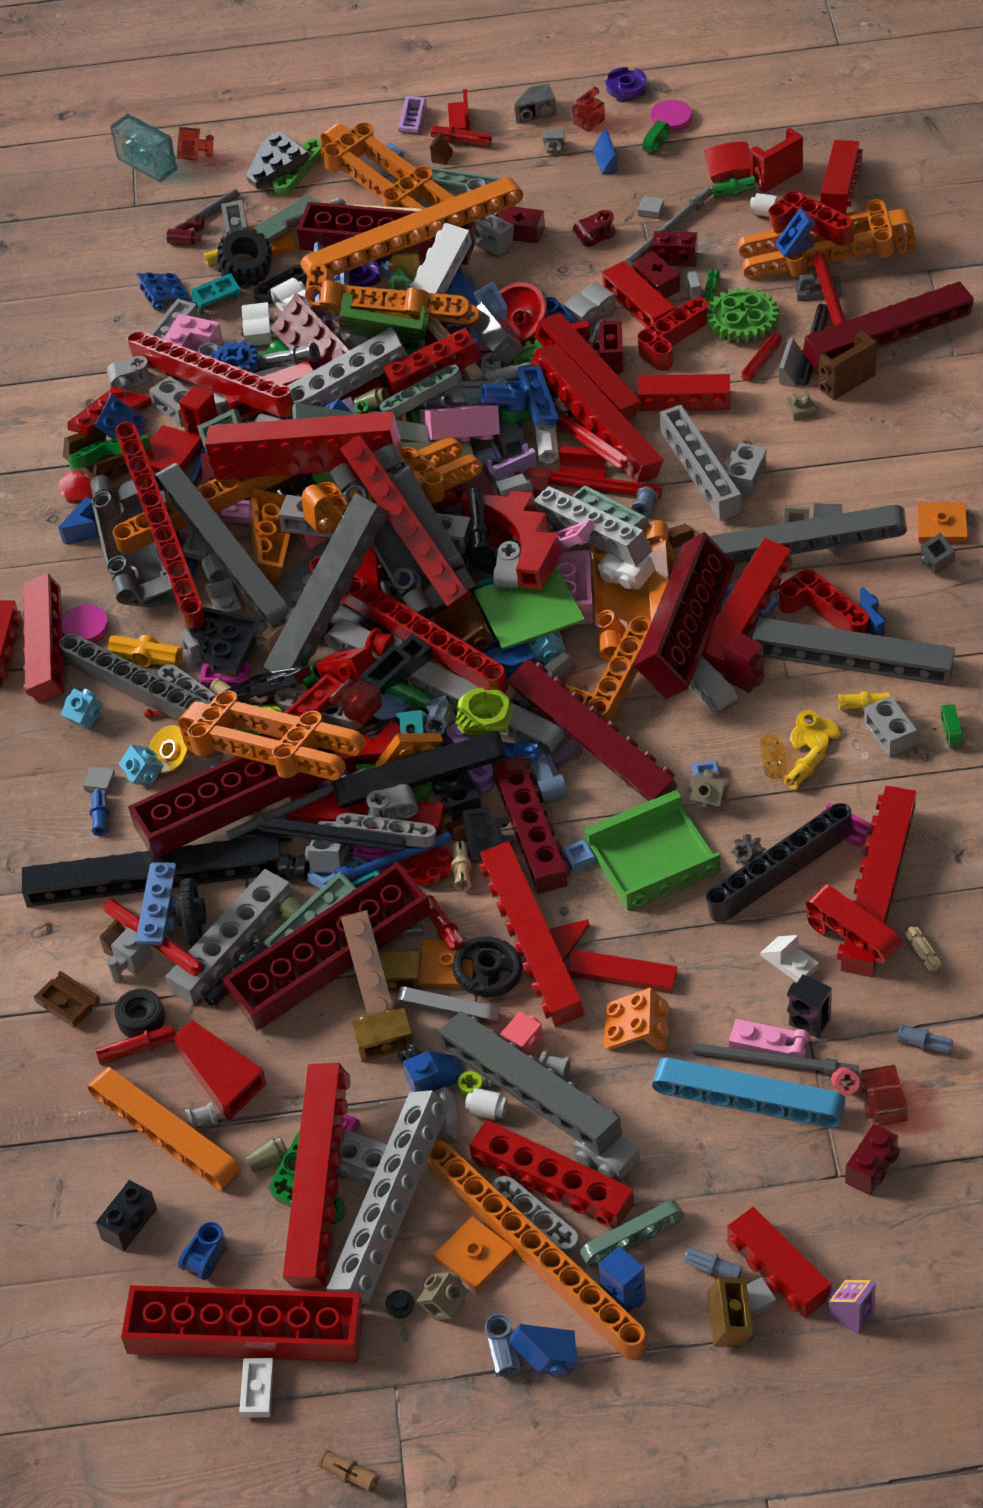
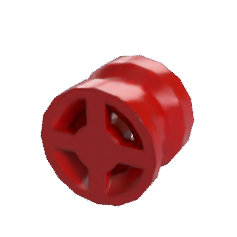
M374 628L367 637L365 647L369 646L371 652L375 651L381 657L394 645L395 637L391 634L385 635L380 629Z

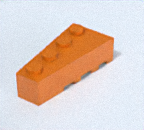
M252 488L249 502V518L253 561L272 585H276L280 580L290 537L289 532H281L279 512L286 496Z

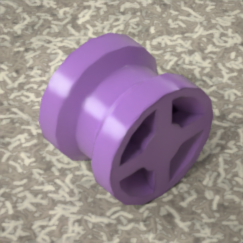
M488 764L468 770V774L479 794H486L493 789L494 778L491 765Z

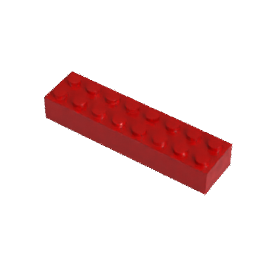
M394 412L209 426L205 440V447L216 480L331 472L340 464L348 462L340 448L358 435H361L367 441L374 452L390 444L396 446L401 456L403 450Z
M130 1285L121 1339L126 1353L137 1355L357 1362L363 1305L360 1293Z

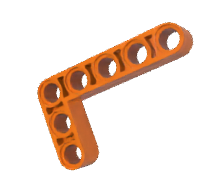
M645 616L635 617L630 622L593 694L566 685L564 688L569 693L575 691L580 695L586 707L593 706L598 711H604L601 713L602 716L600 718L606 723L609 720L613 721L638 673L634 664L651 624L649 618Z

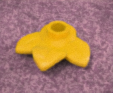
M804 710L796 717V727L791 731L790 740L794 749L802 748L805 745L809 748L818 746L822 748L818 752L820 754L823 750L824 752L826 751L829 739H838L841 734L838 726L830 719L820 718L816 712ZM804 719H810L813 723L808 724Z

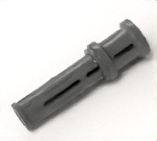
M311 342L307 346L300 347L295 345L290 350L258 355L259 364H257V368L260 370L285 364L296 365L305 361L315 363L320 359V350L316 343Z

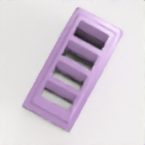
M405 97L398 128L399 132L419 134L427 109L426 98Z

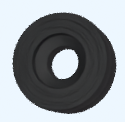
M142 988L130 990L123 994L115 1005L114 1012L118 1027L129 1038L144 1034V1030L150 1032L162 1028L164 1024L165 1012L161 999L151 990ZM137 1010L147 1011L146 1015L142 1018L133 1017L134 1012Z

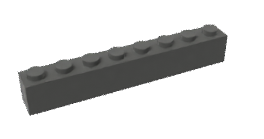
M354 494L263 667L273 672L307 666L310 658L317 650L320 639L327 632L329 622L338 611L344 594L349 590L354 575L361 568L368 549L372 547L379 528L385 523L386 515L389 512L387 509L359 494Z
M761 617L758 618L752 638L763 645V657L945 686H949L954 666L955 647Z
M460 1011L438 1031L443 1049L455 1055L456 1058L597 1155L601 1156L623 1135L620 1124L621 1119L614 1110H607L601 1106L593 1096L585 1095L579 1091L574 1083H567L561 1079L553 1069H547L542 1066L534 1056H527L521 1052L513 1042L508 1043L495 1030H489L484 1027L476 1017H470Z

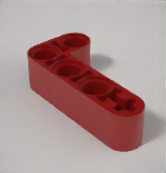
M799 191L786 193L768 210L771 229L776 233H782L797 211L803 209L816 223L811 229L812 232L840 246L849 245L854 241L853 224L850 217Z
M700 297L693 298L641 330L637 335L639 356L655 369L661 371L670 369L673 366V346L707 324L708 302L706 299Z
M804 569L779 586L778 606L782 612L788 614L795 613L807 605L836 629L869 634L868 613L816 571Z
M828 884L823 885L805 903L807 921L817 933L823 935L831 928L878 963H885L903 945L901 938L895 931Z

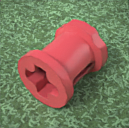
M841 1067L832 1074V1085L841 1094L852 1095L858 1090L860 1080L858 1075L851 1069ZM847 1074V1076L852 1080V1082L847 1083L846 1088H844V1086L841 1083H839V1080L844 1079L845 1075Z

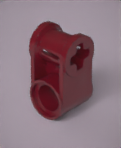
M601 210L596 214L578 220L574 224L572 231L585 247H591L615 235L616 230L612 223L614 214L609 210Z

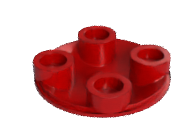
M78 469L67 472L60 479L59 491L68 503L83 501L86 497L93 499L90 485L91 480Z
M436 847L403 860L402 867L416 884L431 885L443 881L450 875L453 858L449 849Z

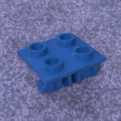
M151 272L136 274L140 280L139 287L144 292L147 300L151 302L154 310H163L166 300H192V297L176 274H154Z
M111 394L95 427L110 438L116 439L117 426L123 422H131L136 426L139 436H141L148 420Z

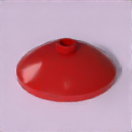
M518 282L502 288L499 292L507 305L505 322L512 327L522 344L535 335L539 320L546 318L547 304L544 295L537 287L529 283Z

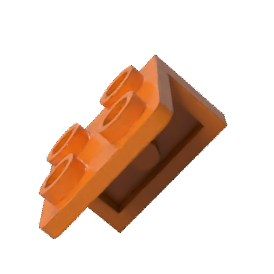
M652 988L609 1002L605 1007L604 1047L612 1050L644 1039L658 1052L667 1049L669 1003Z

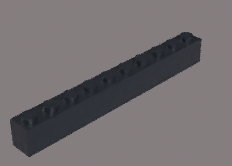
M278 834L238 838L231 841H214L205 844L186 845L156 859L152 857L149 851H137L128 854L22 867V894L26 906L33 907L145 892L151 863L176 864L173 888H179L182 880L185 878H193L196 885L256 878L264 869L279 875L281 846Z

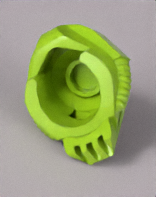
M475 688L468 691L458 701V712L455 721L458 725L457 728L462 733L473 737L494 731L506 733L513 716L510 697L500 690L485 691L483 688Z

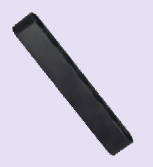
M494 731L348 775L333 781L331 784L339 808H347L367 802V796L372 791L392 788L402 784L413 788L495 763L506 758L507 754L499 731Z
M845 803L832 805L711 888L706 894L711 919L717 922L730 919L849 837L854 832L851 807Z

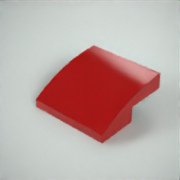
M748 142L724 143L704 150L709 175L713 183L732 174L736 180L750 174V147Z

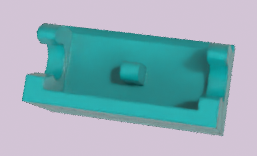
M231 273L191 289L192 301L199 308V314L205 312V306L234 295L235 300L240 298V287Z
M422 710L397 713V718L400 719L401 734H408L407 727L411 733H427L424 725L428 714Z

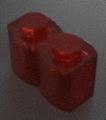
M895 1064L862 1070V1079H859L860 1085L858 1089L860 1096H866L867 1102H864L866 1118L872 1119V1122L878 1126L907 1121V1105Z

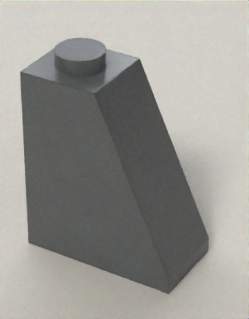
M480 301L476 307L481 311L482 318L477 325L472 327L492 352L509 364L524 348L512 327ZM471 311L467 318L470 320L475 314Z

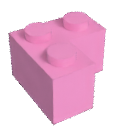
M182 314L178 315L164 337V340L196 352L205 343H214L219 346L223 343L219 322Z

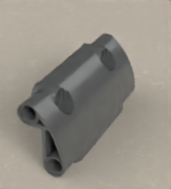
M390 444L374 452L470 592L476 590L477 585L467 570L464 560L396 446ZM348 462L340 464L330 472L347 505L350 504L355 493L361 494L363 497L371 499L372 502L376 503ZM386 517L385 523L379 528L374 538L372 548L406 606L422 616L447 606ZM403 576L411 578L406 586L399 585V580Z
M99 475L94 477L90 482L93 494L92 505L106 568L112 578L116 600L121 604L138 607H155L175 603L176 599L155 542L129 554H123L117 548L113 535L115 526L143 513L133 481L130 480L115 487L108 476ZM159 487V490H160V493H161V495H162L163 501H164V502L169 501V498L165 495V493H164V492L162 491V489ZM177 531L175 533L178 538L181 549L183 550L179 532Z

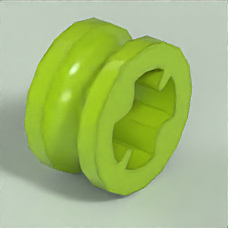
M464 1072L458 1078L459 1093L465 1099L469 1092L473 1093L475 1088L483 1089L482 1078L476 1072ZM469 1082L474 1083L473 1088H467Z

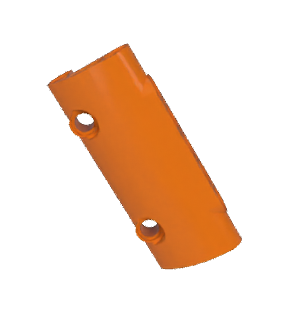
M662 520L651 521L642 529L652 549L648 556L651 557L656 569L640 589H627L621 584L604 581L600 576L597 565L607 553L594 546L591 547L594 623L599 630L600 655L604 660H611L630 622L635 617L645 616L652 622L675 565L674 550L669 542L668 525Z

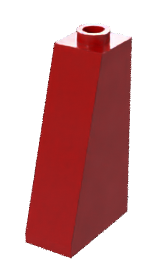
M194 1020L180 1028L174 1037L178 1054L228 1121L267 1085L264 1071L261 1067Z

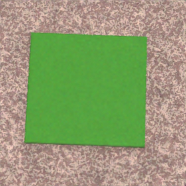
M556 565L543 590L521 587L520 589L495 588L494 583L473 590L502 650L585 622Z

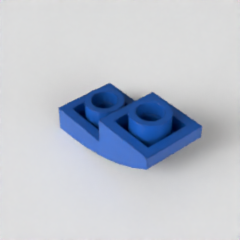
M863 587L860 589L859 606L869 615V633L884 636L886 622L884 617L878 613L879 601L874 594H870Z

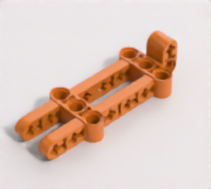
M336 123L320 136L321 155L324 159L325 168L331 172L344 171L381 199L385 207L419 208L423 210L425 207L417 202L422 198L435 205L454 197L433 181V172L429 167L419 166L415 168L374 137L373 126L369 123H359L350 130L343 124ZM365 154L397 178L398 181L392 184L360 160L359 157Z
M879 199L871 200L866 204V209L846 213V216L851 218L853 224L854 241L849 244L852 248H849L848 245H837L816 233L810 234L809 232L807 236L814 246L790 257H784L774 244L782 233L769 230L744 236L739 239L737 244L739 254L747 258L742 263L743 274L747 279H758L788 272L792 277H800V275L807 273L808 267L814 266L812 255L818 251L825 254L827 263L875 253L881 258H887L894 254L895 246L899 254H910L916 248L910 213L906 209L887 212L884 201Z
M320 263L312 265L308 271L305 289L306 301L318 310L330 311L339 317L343 293L353 294L352 309L420 320L423 306L426 307L425 314H429L428 321L435 318L441 324L475 326L482 318L481 311L463 296L428 293L417 288H408L407 291L343 285L334 281L333 272ZM321 293L320 299L315 302V297ZM472 310L475 316L471 317L469 320L467 316L471 313Z
M454 437L445 438L420 450L405 447L402 450L401 457L405 464L409 466L430 503L442 501L445 498V490L475 478L482 470V462L474 455L469 454L459 458L463 452V446ZM331 482L310 485L302 494L305 521L322 535L336 530L348 507L337 485Z
M233 691L219 693L210 704L193 702L178 719L184 744L195 755L206 756L215 750L274 765L278 775L283 778L293 777L298 772L329 780H338L346 770L345 762L337 755L318 751L317 749L323 748L356 756L366 745L365 738L358 731L323 723L322 716L317 711H309L298 717L241 703L238 701L237 694ZM234 727H238V728H242V729H246V730H251V731H255V732H259V733H263V734H267V735L279 737V738H282V739H281L280 741H278V740H274V739H270V738H266V737H262V736H258V735H254V734H250V733H246V732L234 730L233 728H234Z

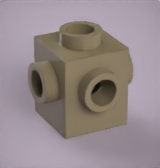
M705 769L704 773L695 774V777L691 778L688 789L691 792L690 799L697 801L698 806L712 808V805L723 806L726 804L731 780L719 777V772Z
M454 1273L433 1274L426 1280L424 1284L425 1289L416 1302L435 1320L452 1319L454 1314L464 1305V1298L469 1290L462 1284L460 1277Z

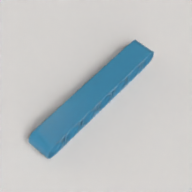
M661 1058L659 1060L652 1082V1088L664 1095L826 1128H836L840 1125L846 1102L845 1097L836 1091L672 1058Z

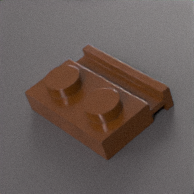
M59 971L58 976L55 979H51L34 996L37 1004L73 1028L92 1011V1007L95 1004L100 1003L97 994L62 971Z

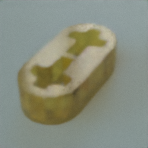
M775 734L763 736L760 740V756L764 773L771 779L782 778L786 774L787 769L783 741ZM768 745H773V752H770V747ZM773 761H776L778 768L773 767Z

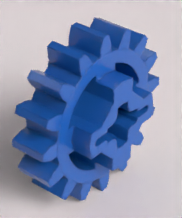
M233 340L232 344L226 341L224 347L218 345V351L211 352V358L252 373L251 370L258 369L259 358L257 349L253 348L252 343L246 345L245 340H242L240 343Z

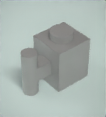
M127 928L111 944L114 956L107 958L112 981L115 983L122 981V972L125 969L137 975L153 958L150 945H138L136 943L137 932L130 928Z

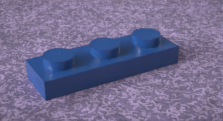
M540 366L518 367L516 374L519 381L529 386L526 402L535 426L556 425L559 418Z

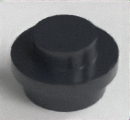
M405 1290L391 1292L385 1301L387 1312L398 1319L409 1316L415 1305L413 1296Z

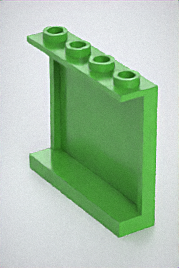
M343 293L339 321L340 333L373 338L393 327L404 344L419 346L420 340L425 339L429 314H425L426 307L422 306L420 320L352 309L353 294Z
M677 790L584 828L585 841L595 855L596 862L627 910L640 907L648 901L666 896L676 889L687 887L697 880L710 877L716 872L721 871L720 853H712L682 808V798Z

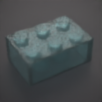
M129 113L110 126L118 160L158 182H162L178 170L173 140L169 134L156 129L154 126L141 121Z

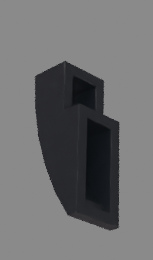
M412 633L399 647L394 644L360 678L377 692L389 689L411 676L433 658L431 646Z

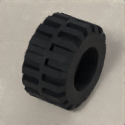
M238 227L234 228V232H226V236H222L218 244L216 265L218 272H221V277L231 273L238 286L245 285V288L250 287L252 283L254 286L258 285L259 280L263 282L269 274L272 258V247L269 246V240L264 239L265 235L262 233L258 234L256 229L248 230V227H243V230H240ZM243 253L252 256L254 259L251 261H241L234 256Z

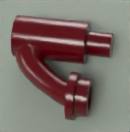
M195 215L193 220L180 223L173 229L169 228L166 236L167 243L194 245L195 242H202L203 235L196 234L195 231L203 230L204 218Z

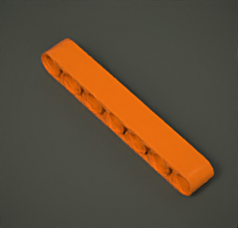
M106 1067L87 1085L88 1091L97 1101L217 1190H223L241 1172L240 1165L233 1157L112 1068Z

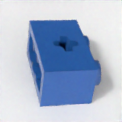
M619 1246L598 1264L600 1287L623 1309L630 1312L632 1309H638L645 1301V1271L641 1264Z

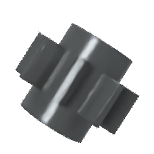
M750 834L743 835V840H734L736 846L731 853L735 854L737 864L745 862L746 865L766 850L760 844V837L752 839Z

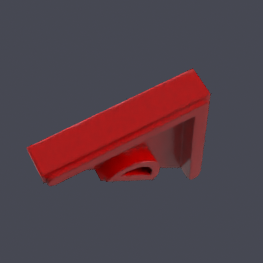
M588 919L549 929L563 962L570 956L572 950L575 949L586 929L590 927Z

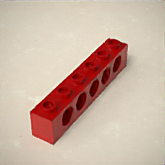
M487 1119L469 1144L471 1159L478 1166L488 1167L497 1171L501 1177H511L521 1183L526 1189L530 1191L536 1190L546 1195L553 1202H561L578 1214H586L603 1226L619 1227L634 1205L633 1188ZM524 1163H530V1164L527 1165V1166H523V1165H522V1164H524ZM573 1186H578V1187H579V1188H577V1189H570V1187H573ZM603 1198L604 1200L595 1201L594 1199Z

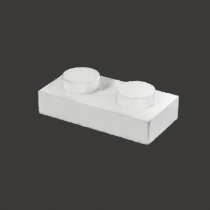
M243 1358L239 1409L241 1418L270 1417L274 1373L273 1358Z

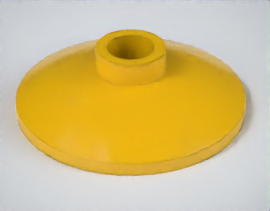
M175 725L160 729L149 744V748L158 755L157 758L164 766L160 771L162 774L171 773L178 769L185 761L189 751L184 744L180 728Z

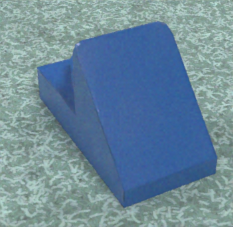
M799 209L774 244L784 257H790L812 248L814 244L807 235L816 223L805 210Z
M86 497L58 526L62 543L71 544L98 537L94 522L96 518L92 499Z

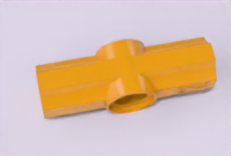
M111 635L108 641V651L122 658L131 659L132 662L140 667H149L151 663L159 665L170 664L179 667L182 662V647L159 643L154 637L149 635H142L139 639Z

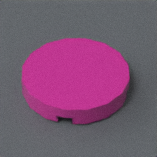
M679 100L662 101L651 109V123L654 125L657 120L669 123V129L680 131L691 123L692 111L685 102Z
M85 604L76 606L68 610L62 617V636L76 634L95 643L107 633V615L101 608L95 605Z

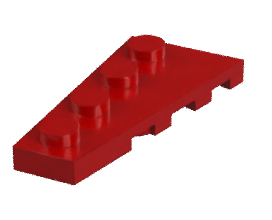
M113 387L67 422V429L84 435L98 431L99 429L95 427V424L111 394L136 412L139 411L140 406L145 408L151 406V397L124 391L120 387Z

